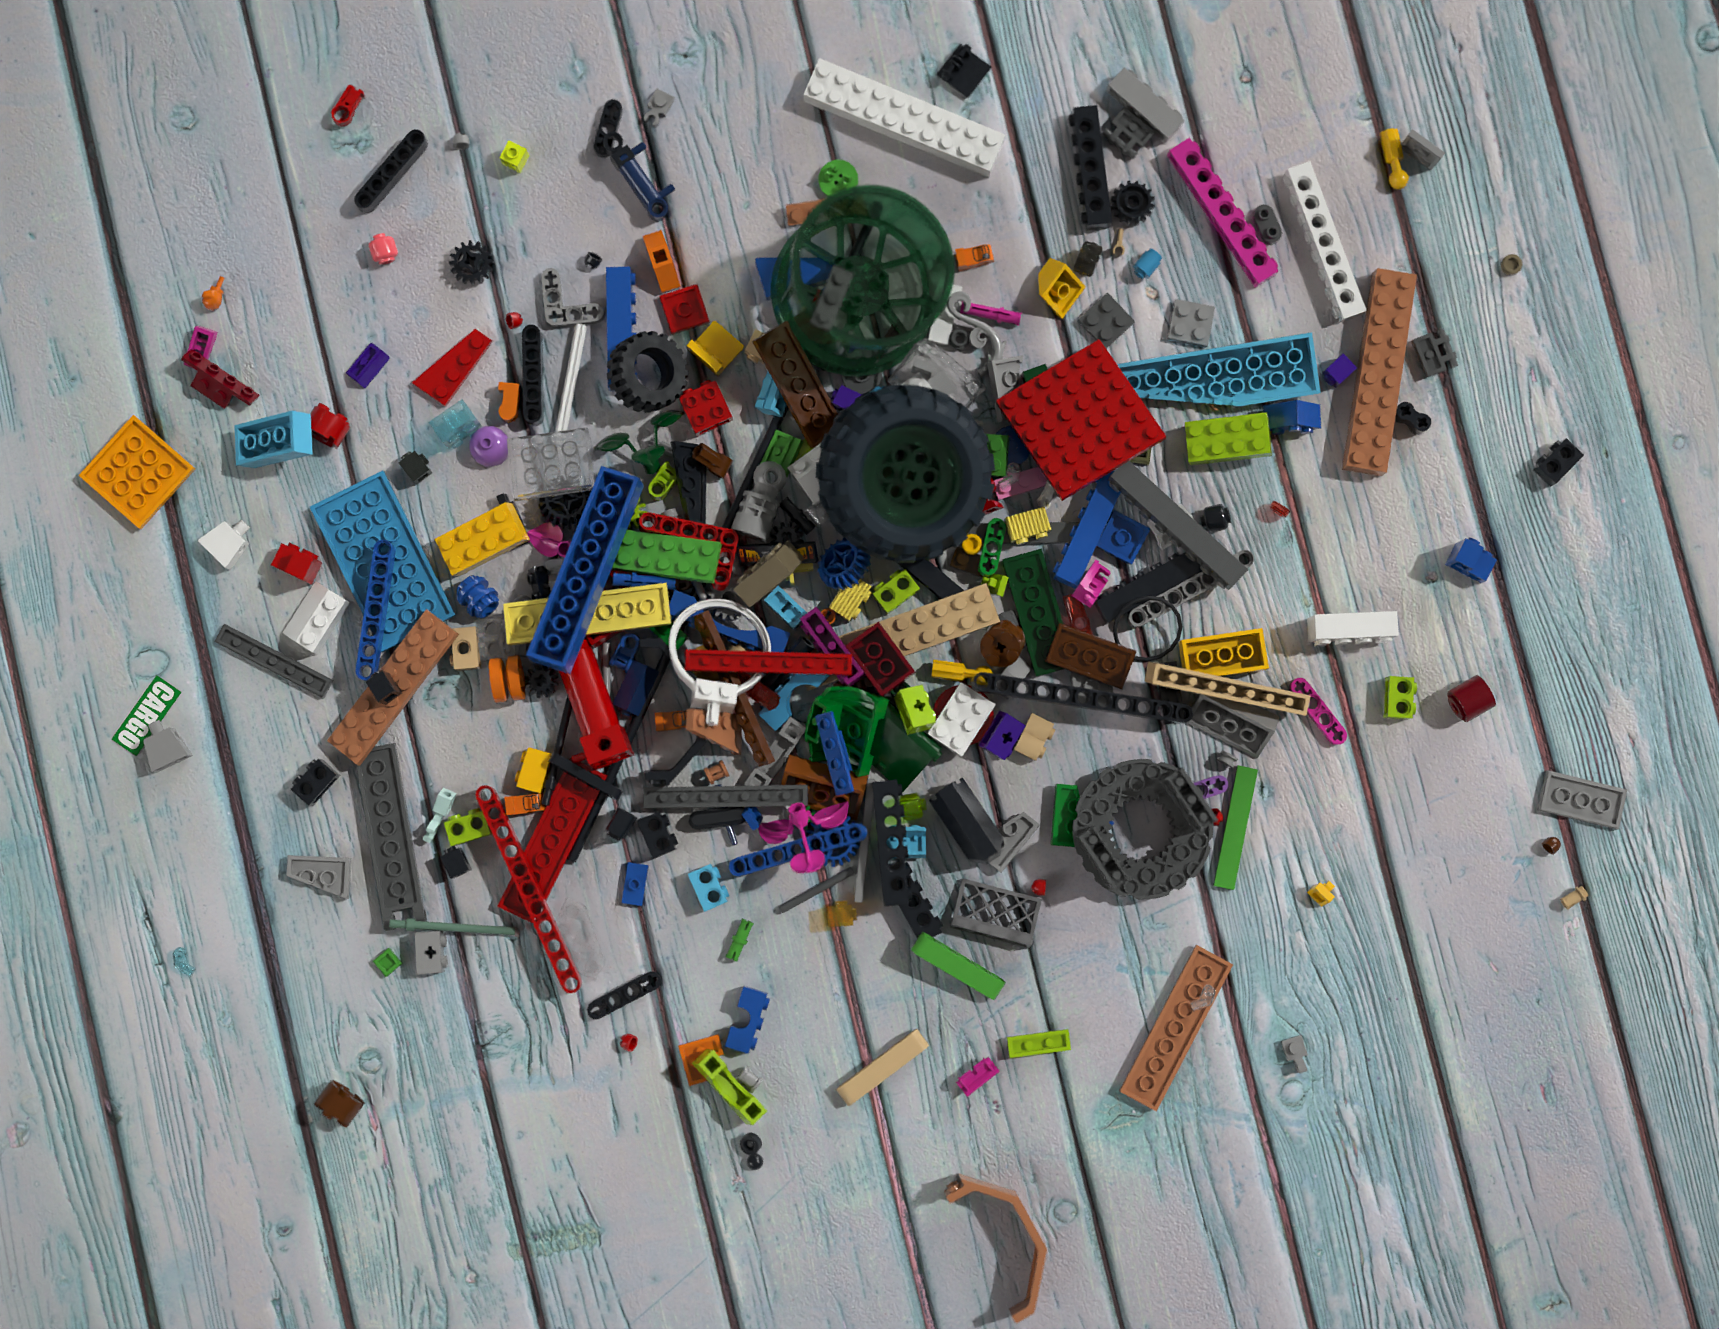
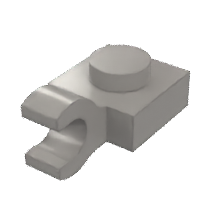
M1302 1035L1282 1040L1281 1044L1286 1060L1294 1061L1297 1073L1306 1072L1307 1067L1302 1057L1308 1054Z

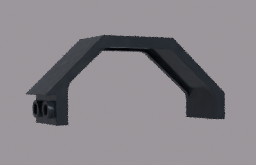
M661 638L640 639V648H660L671 660L669 647ZM678 657L680 664L682 665L683 669L685 670V664H684V663L682 662V660ZM686 671L694 681L698 679L692 671ZM696 736V741L673 768L669 770L644 771L645 781L649 780V784H662L661 780H665V787L667 788L706 744V738Z

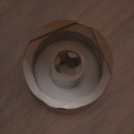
M1000 620L999 623L991 625L980 643L981 653L990 666L1006 667L1016 662L1025 645L1024 632L1018 625L1016 626L1008 620Z
M331 1080L314 1103L317 1108L322 1110V1114L330 1120L336 1118L337 1122L345 1128L351 1124L365 1104L361 1097L356 1093L353 1095L348 1087L335 1080Z

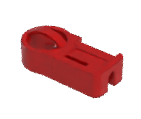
M353 85L347 86L331 111L332 119L336 125L344 127L352 122L356 108L361 102L362 97L365 98L362 90L358 89L357 91ZM344 110L340 120H337L335 118L337 111Z

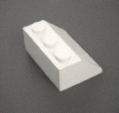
M315 581L283 633L309 651L318 654L347 610L350 602Z

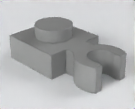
M656 88L647 105L651 111L644 115V122L647 123L648 119L653 117L655 118L653 126L657 127L660 122V114L666 117L675 98Z

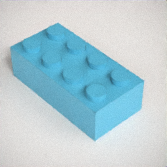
M288 411L234 425L237 466L258 468L313 455L311 414Z

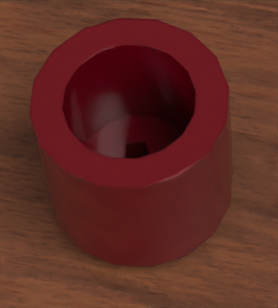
M1478 675L1471 677L1447 692L1451 709L1464 722H1469L1496 706L1492 691Z

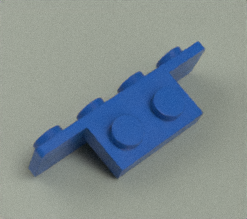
M832 711L816 715L815 719L835 794L839 796L854 791L849 774L852 768L842 730L838 731Z

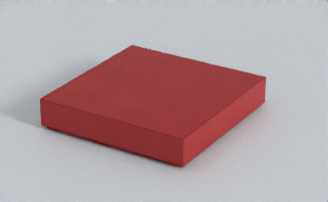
M698 284L659 296L671 335L710 323Z

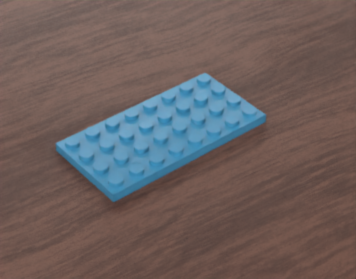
M383 470L310 506L363 616L374 545L379 540H387L396 549L381 652L399 645L426 609L443 622L456 616ZM384 545L380 549L381 555L389 552L388 545ZM381 565L377 569L378 575H383L386 572L385 565ZM382 585L375 588L374 593L376 596L383 593ZM374 606L371 610V614L376 616L380 613L379 606ZM371 626L370 630L374 636L377 633V627Z

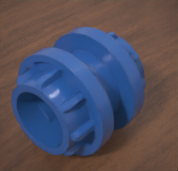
M469 576L459 584L456 590L457 601L461 606H467V612L472 617L485 618L493 613L499 605L498 592L494 588H488L489 582L484 577Z

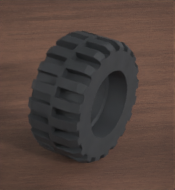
M646 331L639 332L620 342L610 354L612 359L607 362V368L610 369V372L607 373V379H610L612 384L609 387L611 391L615 390L617 393L615 395L617 400L622 399L624 401L623 405L627 408L633 406V411L648 413L669 406L683 394L682 390L687 386L688 382L685 381V378L689 377V371L685 369V366L688 365L687 360L682 357V354H684L682 349H677V343L673 339L667 340V335L663 333L658 335L655 331L648 333ZM639 354L651 357L660 369L661 381L656 390L646 388L636 377L634 364Z

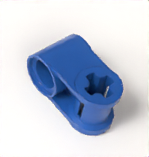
M631 633L625 634L613 653L609 666L612 667L614 665L624 670L627 674L632 661L635 660L640 649L639 637ZM633 637L636 640V645L629 649L626 646V640Z

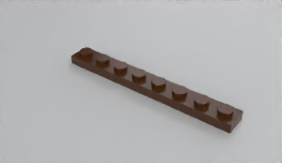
M709 610L693 616L695 627L701 634L705 649L726 651ZM717 672L720 682L741 685L736 672ZM742 693L737 696L734 707L736 720L743 729L745 740L751 747L755 762L758 763L759 767L774 762L775 759L746 694Z

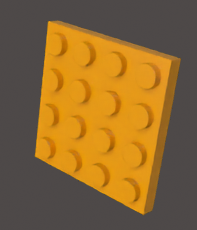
M133 415L78 476L135 526L142 529L196 468Z

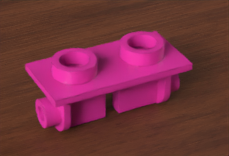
M989 1057L986 1059L982 1058L983 1060L973 1067L974 1070H969L961 1077H958L959 1080L956 1083L967 1097L1000 1072Z

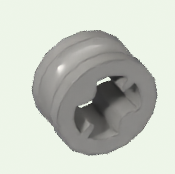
M1222 750L1220 752L1221 757H1218L1217 760L1228 767L1234 768L1233 763L1238 758Z

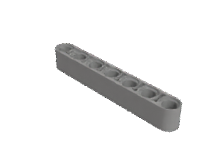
M1241 550L1233 555L1238 560L1240 555L1246 556L1248 559L1247 565H1244L1246 568L1250 567L1254 562V556L1249 550ZM1202 571L1157 597L1168 601V594H1175L1177 596V603L1173 605L1176 608L1216 586V579L1210 574L1213 582L1212 584H1206L1203 580L1205 573ZM1186 584H1192L1195 587L1194 594L1186 592ZM1149 600L1128 613L1127 623L1133 628H1139L1169 612L1171 608L1160 601ZM1152 603H1156L1159 606V613L1155 614L1150 611ZM1133 613L1141 615V623H1135L1132 620Z

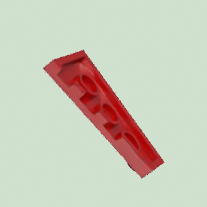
M474 329L416 378L412 384L446 407L493 341L477 329Z

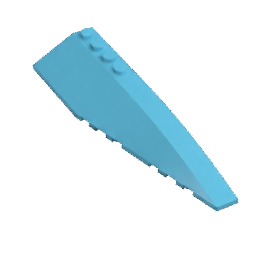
M1312 333L1117 364L1140 398L1245 406L1320 393Z

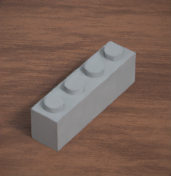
M1124 67L1108 84L1106 91L1122 106L1154 130L1155 135L1166 144L1184 122L1183 116L1177 110H1172L1164 98L1161 96L1157 97L1148 84L1140 82L1132 70H1127Z

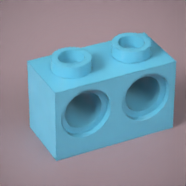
M779 585L764 599V602L793 630L802 623L800 618L807 614Z
M709 864L688 874L704 912L728 902L727 897H729L726 886H721L718 880L721 878L717 866L713 867L712 864ZM704 871L711 874V881L707 884L700 880V875ZM715 890L719 893L720 898L717 902L709 900L708 894L710 891Z

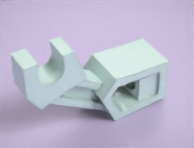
M446 788L440 791L432 810L435 812V816L426 828L427 832L423 837L424 841L431 843L443 817H447L457 793Z

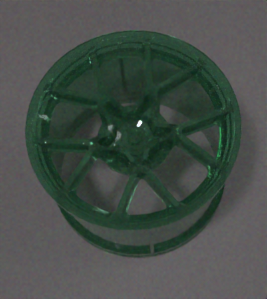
M858 185L837 191L826 197L811 210L801 227L788 239L777 257L770 285L771 304L776 322L780 324L783 321H788L792 332L798 339L810 363L828 372L845 376H867L889 370L906 360L919 347L926 337L930 326L940 316L949 300L955 273L950 241L935 215L924 204L905 192L881 185ZM846 224H864L878 228L879 236L874 260L865 256L844 257V227ZM836 226V256L811 242V238L825 229ZM890 234L909 251V256L882 263L881 258L886 235ZM802 248L832 266L835 265L853 273L839 308L845 313V326L842 330L832 325L828 333L809 324L824 288L820 290L803 283L800 263ZM915 263L921 277L922 295L917 298L889 299V275L886 271ZM809 296L815 298L816 300L812 303ZM921 306L918 319L910 331L906 330L892 310V308ZM878 311L883 313L888 322L895 328L894 330L898 336L881 339L865 338L859 324L864 316H869Z

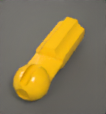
M1390 128L1380 132L1385 162L1391 164L1392 168L1389 183L1394 189H1403L1409 181V176L1407 172L1401 169L1400 162L1404 156L1398 128Z
M933 660L931 678L962 682L965 678L971 679L980 672L992 674L993 672L987 666L967 669L963 663ZM980 676L977 678L976 683L983 686L986 684V681Z

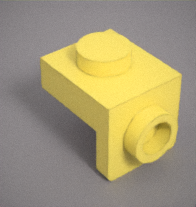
M813 563L799 564L792 574L786 578V581H790V585H795L793 573L813 571Z

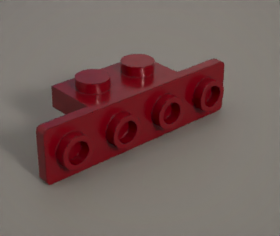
M190 349L182 356L181 360L198 371L190 386L223 409L229 406L233 396L249 406L258 399L259 394L251 387L244 385L236 377L222 370L217 364L207 360L199 352Z

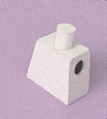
M242 519L234 527L224 521L201 537L198 542L225 568L231 570L249 545V542L243 535L250 527Z

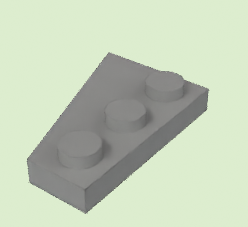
M1023 355L987 362L997 422L1006 421L1007 419L997 406L996 400L1018 388V382L1021 381L1022 373H1019L1020 363L1023 362Z
M1022 812L998 828L1004 838L1001 855L989 864L1002 873L1040 824L1025 812Z
M288 855L286 876L349 899L351 858Z

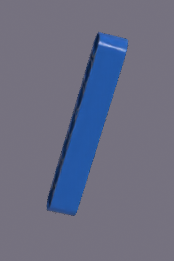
M387 540L377 541L373 548L356 663V675L364 681H368L370 676L378 671L396 554L394 545ZM384 545H388L389 552L385 555H381V547ZM385 565L386 572L383 575H378L377 569L379 566ZM382 585L383 593L376 596L374 593L375 588ZM379 606L380 613L373 616L371 614L372 608ZM371 626L377 627V633L374 636H369L368 634ZM373 646L374 654L367 657L365 654L366 648ZM369 666L371 674L368 677H364L362 671L365 667Z
M856 823L808 836L806 840L809 852L817 850L813 846L816 838L821 842V847L818 850L827 852L863 841L867 836V829L863 824ZM854 827L858 828L860 831V835L857 839L854 838L852 835V830ZM835 833H838L840 836L838 844H835L833 841ZM798 839L734 858L729 863V870L734 876H743L789 863L797 855L794 851L796 844L801 846V853H806L803 840ZM777 850H780L782 853L780 861L775 857ZM758 856H761L763 859L762 866L756 863ZM739 861H741L744 864V870L742 872H740L737 868V864Z

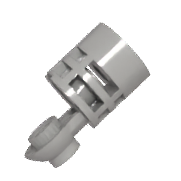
M766 461L757 466L753 477L755 483L753 492L744 491V498L739 504V512L736 513L731 527L736 533L761 542L768 541L773 527L772 522L776 518V511L780 506V502L776 500V497L786 484L785 470L780 464L773 461ZM768 472H772L775 475L773 483L769 482L766 478Z

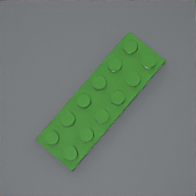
M627 530L611 570L714 584L722 544L715 541Z

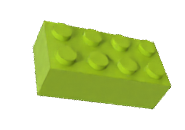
M1267 412L1185 422L1188 462L1191 466L1272 456Z

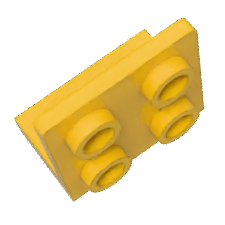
M713 321L695 342L691 340L686 345L688 351L716 376H719L744 349V345L717 321Z

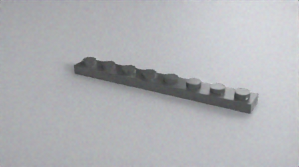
M808 785L643 787L644 808L791 806L794 803H803L804 806H808Z

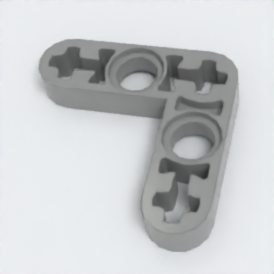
M553 268L543 271L541 280L545 318L551 327L596 324L604 319L605 313L599 304L563 307L559 273ZM550 273H552L553 276L556 277L553 279V286H558L557 289L550 288V282L548 279H546L549 277ZM550 293L558 294L559 298L555 303L548 302L547 297ZM583 309H586V313H592L593 309H597L601 313L597 314V318H593V315H586L587 320H584ZM574 310L579 311L581 314L580 318L576 321L571 320L569 317L570 313ZM566 311L567 322H564V318H557V322H553L550 317H553V313H556L557 316H564L563 312Z

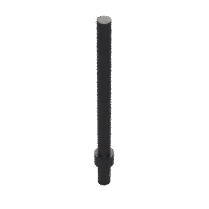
M568 695L554 748V753L560 756L572 712ZM550 764L547 780H544L543 785L544 793L541 805L549 806L552 791H555L557 784L555 779L558 768Z

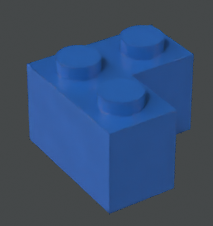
M1293 400L1263 406V413L1267 412L1269 429L1274 435L1284 434L1285 430L1290 432L1301 431V434H1311L1313 430L1321 429L1320 404Z
M1465 538L1455 544L1445 565L1479 583L1487 581L1497 559L1493 558V554L1483 550L1484 547L1479 545V541L1473 538Z

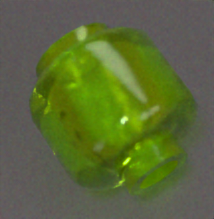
M911 793L899 797V804L904 805L905 817H902L903 820L910 821L923 817L924 810H927L925 798H921L919 793Z

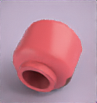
M385 233L374 235V240L368 244L373 261L379 262L380 265L394 262L398 251L393 237L385 236Z

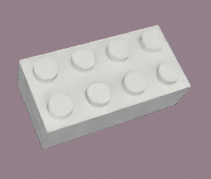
M1397 611L1315 614L1307 618L1308 643H1314V646H1326L1331 644V642H1335V645H1347V643H1352V641H1355V644H1368L1372 640H1375L1376 644L1393 641L1392 638L1399 636Z

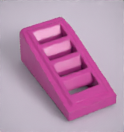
M195 326L188 351L190 349L204 352L202 356L208 360L218 332L202 326ZM201 334H204V335H207V336H209V337H208V339H205V338L200 337V335H201ZM198 341L206 344V347L197 345Z

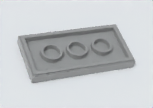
M1547 770L1537 810L1618 830L1627 789Z

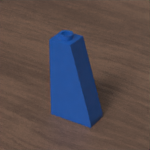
M755 258L756 268L766 301L779 298L783 293L789 295L826 284L833 266H837L836 262L832 263L831 258Z

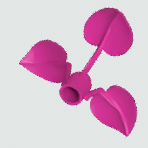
M551 522L544 523L527 532L530 542L542 555L547 557H554L558 554L561 557L566 556L571 541H562L564 534L558 525L553 527Z
M848 801L821 809L814 816L811 815L809 810L806 811L803 803H794L788 809L790 820L782 819L761 823L758 828L759 834L766 843L778 844L784 842L788 835L793 833L794 825L798 827L806 853L797 854L791 859V869L800 874L815 872L822 867L825 857L821 850L809 852L803 827L808 824L809 819L815 825L821 824V827L825 829L841 825L847 818Z

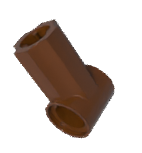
M703 443L695 446L692 452L693 459L707 467L709 472L724 479L733 463L732 459L714 451Z

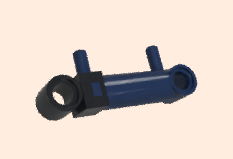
M608 132L603 138L604 152L610 155V161L629 184L646 209L649 218L653 221L663 220L668 212L667 202L663 198L674 192L675 187L670 184L657 192L635 159L637 154L647 148L645 143L641 142L632 149L628 145L623 147L622 136L617 132ZM609 140H616L618 146L611 148L607 143ZM659 205L663 208V212L656 214L653 212L652 207Z

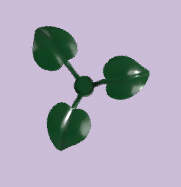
M669 410L658 413L650 420L651 425H654L653 446L637 451L632 443L627 440L630 437L629 434L621 432L611 434L602 439L597 444L595 450L614 451L626 444L633 451L631 459L642 464L646 474L656 473L661 468L658 459L665 452L664 446L658 445L657 430L659 427H667L673 424L685 413L684 411Z

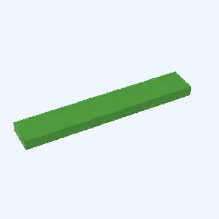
M1239 765L1236 767L1213 886L1230 890L1235 889L1258 769Z

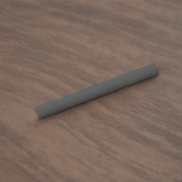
M849 867L780 905L779 908L782 913H785L855 873Z

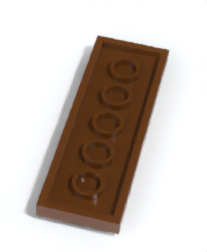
M783 321L752 342L810 448H814L822 442L824 434H828L834 424L833 419L838 413L788 321Z

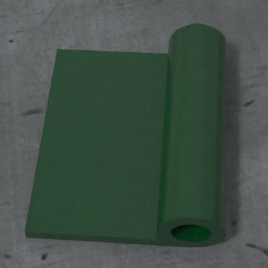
M888 701L884 719L878 720L870 755L874 756L872 765L888 780H897L898 784H902V792H904L931 760L935 763L943 754L940 751L942 747L924 731L907 735L898 708Z

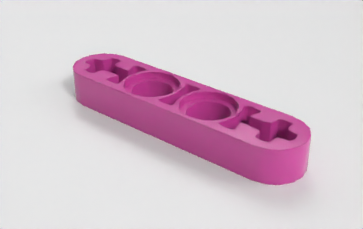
M1304 678L1292 680L1289 685L1291 692H1296V682L1298 684L1303 683L1302 690L1305 693L1309 691L1311 693L1309 695L1316 699L1317 707L1315 709L1308 708L1307 714L1327 740L1333 745L1344 743L1347 739L1346 730L1308 681ZM1321 714L1329 716L1330 722L1328 725H1322L1319 722ZM1333 724H1335L1336 726L1333 727V729H1334L1335 732H1339V731L1341 732V735H1340L1341 740H1339V739L1334 740V739H1333V736H1334L1333 731H1332V730H1329V731L1327 732V731H1326V728H1329V727H1331Z

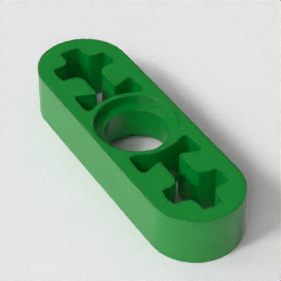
M999 518L990 520L986 527L978 565V571L984 577L994 575L998 568L1006 530L1005 522ZM997 523L1001 530H998L996 538H993L994 529L991 526ZM988 543H995L998 550L995 553H990L986 548ZM988 557L992 558L990 566L993 567L989 572L983 567V565H986Z

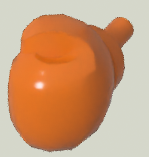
M222 276L219 277L216 287L211 286L210 290L204 291L202 294V303L209 310H216L221 305L224 291L220 288L225 279Z

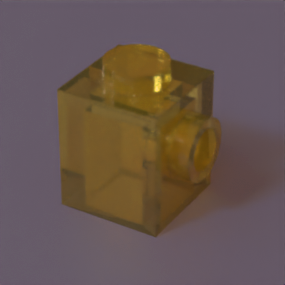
M836 901L835 906H827L829 927L851 926L853 921H857L856 908H852V904L847 905V901Z

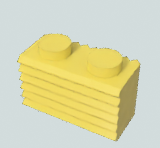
M1045 506L1004 519L1010 542H1016L1017 545L1027 543L1028 538L1036 537V540L1048 536L1047 533L1051 531Z
M859 579L858 584L854 583L852 589L849 587L845 590L840 589L829 608L848 622L851 619L855 620L861 612V609H859L861 603H866L872 595L870 591L871 586Z

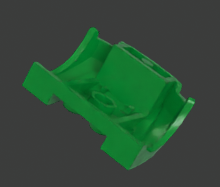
M849 686L826 688L821 695L815 698L807 717L805 742H809L810 761H827L815 716L832 711L838 731L842 730L852 771L857 777L869 775L874 756L870 755L876 727L878 720L884 719L889 700L861 688Z

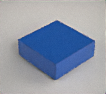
M756 806L745 807L742 816L752 830L758 829L763 816Z

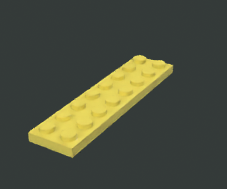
M667 583L603 591L585 636L672 625ZM549 598L503 604L507 645L532 642Z

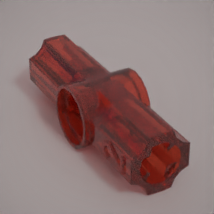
M1072 594L1063 596L1062 599L1070 621V627L1076 628L1075 620L1082 618L1085 625L1083 629L1079 630L1092 634L1090 620L1086 615L1083 603L1073 597Z
M736 672L741 684L752 678L747 673ZM759 681L753 686L752 690L750 689L745 692L749 698L769 711L776 709L779 705L780 696Z

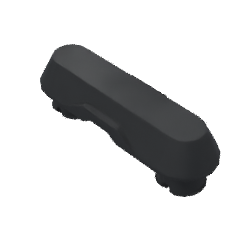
M724 807L696 811L690 815L689 825L695 830L742 824L746 821L742 816L745 808Z

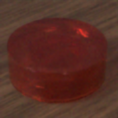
M1274 500L1269 506L1273 512L1283 518H1286L1290 513V510Z

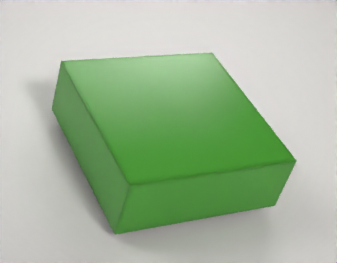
M391 948L385 950L373 961L385 977H388L403 964Z

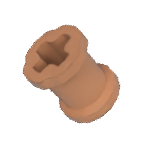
M720 760L719 764L710 768H703L711 785L714 784V781L724 776H730L723 760Z

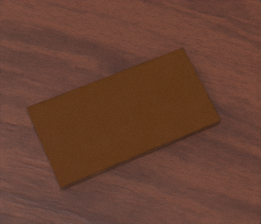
M1059 623L1045 662L1123 689L1137 651Z

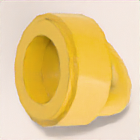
M968 534V538L962 542V548L965 553L976 555L982 549V541L976 534Z

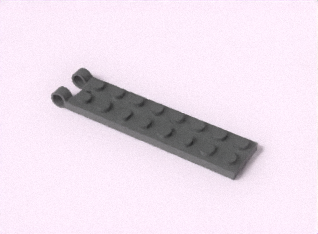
M396 743L375 746L362 764L356 766L384 930L389 931L396 929L389 928L390 919L396 920L393 913L395 910L412 907L415 921L427 922V915L423 904ZM400 898L404 899L403 904L399 903Z

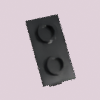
M533 566L527 573V581L533 591L531 598L532 600L549 598L551 594L550 587H543V585L549 584L547 569L544 566Z

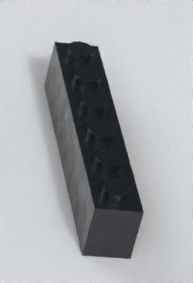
M1177 552L1169 556V561L1162 565L1161 562H1158L1151 566V571L1144 575L1142 571L1132 577L1134 581L1128 584L1124 581L1115 586L1116 591L1110 594L1108 591L1100 594L1097 597L1098 601L1094 604L1105 624L1114 621L1122 607L1133 599L1144 596L1157 597L1202 572L1201 565L1197 561H1191L1185 553L1180 555ZM1149 600L1133 604L1125 610L1122 616Z

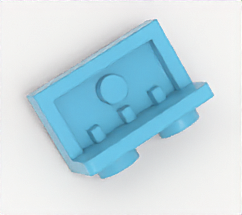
M919 825L906 827L907 837L903 838V846H908V857L926 858V827ZM889 837L886 844L890 849H895L898 846V840L895 837Z

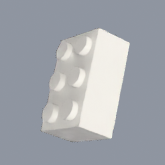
M961 682L927 735L959 757H962L996 704Z

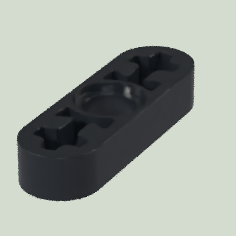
M608 100L604 105L593 145L596 155L601 158L610 156L604 150L600 152L598 147L603 145V137L607 134L603 132V126L605 124H612L614 126L613 132H618L623 114L622 105L618 100ZM613 105H616L618 111H614V120L610 119L611 112L609 108H613ZM609 140L608 146L613 148L615 140Z

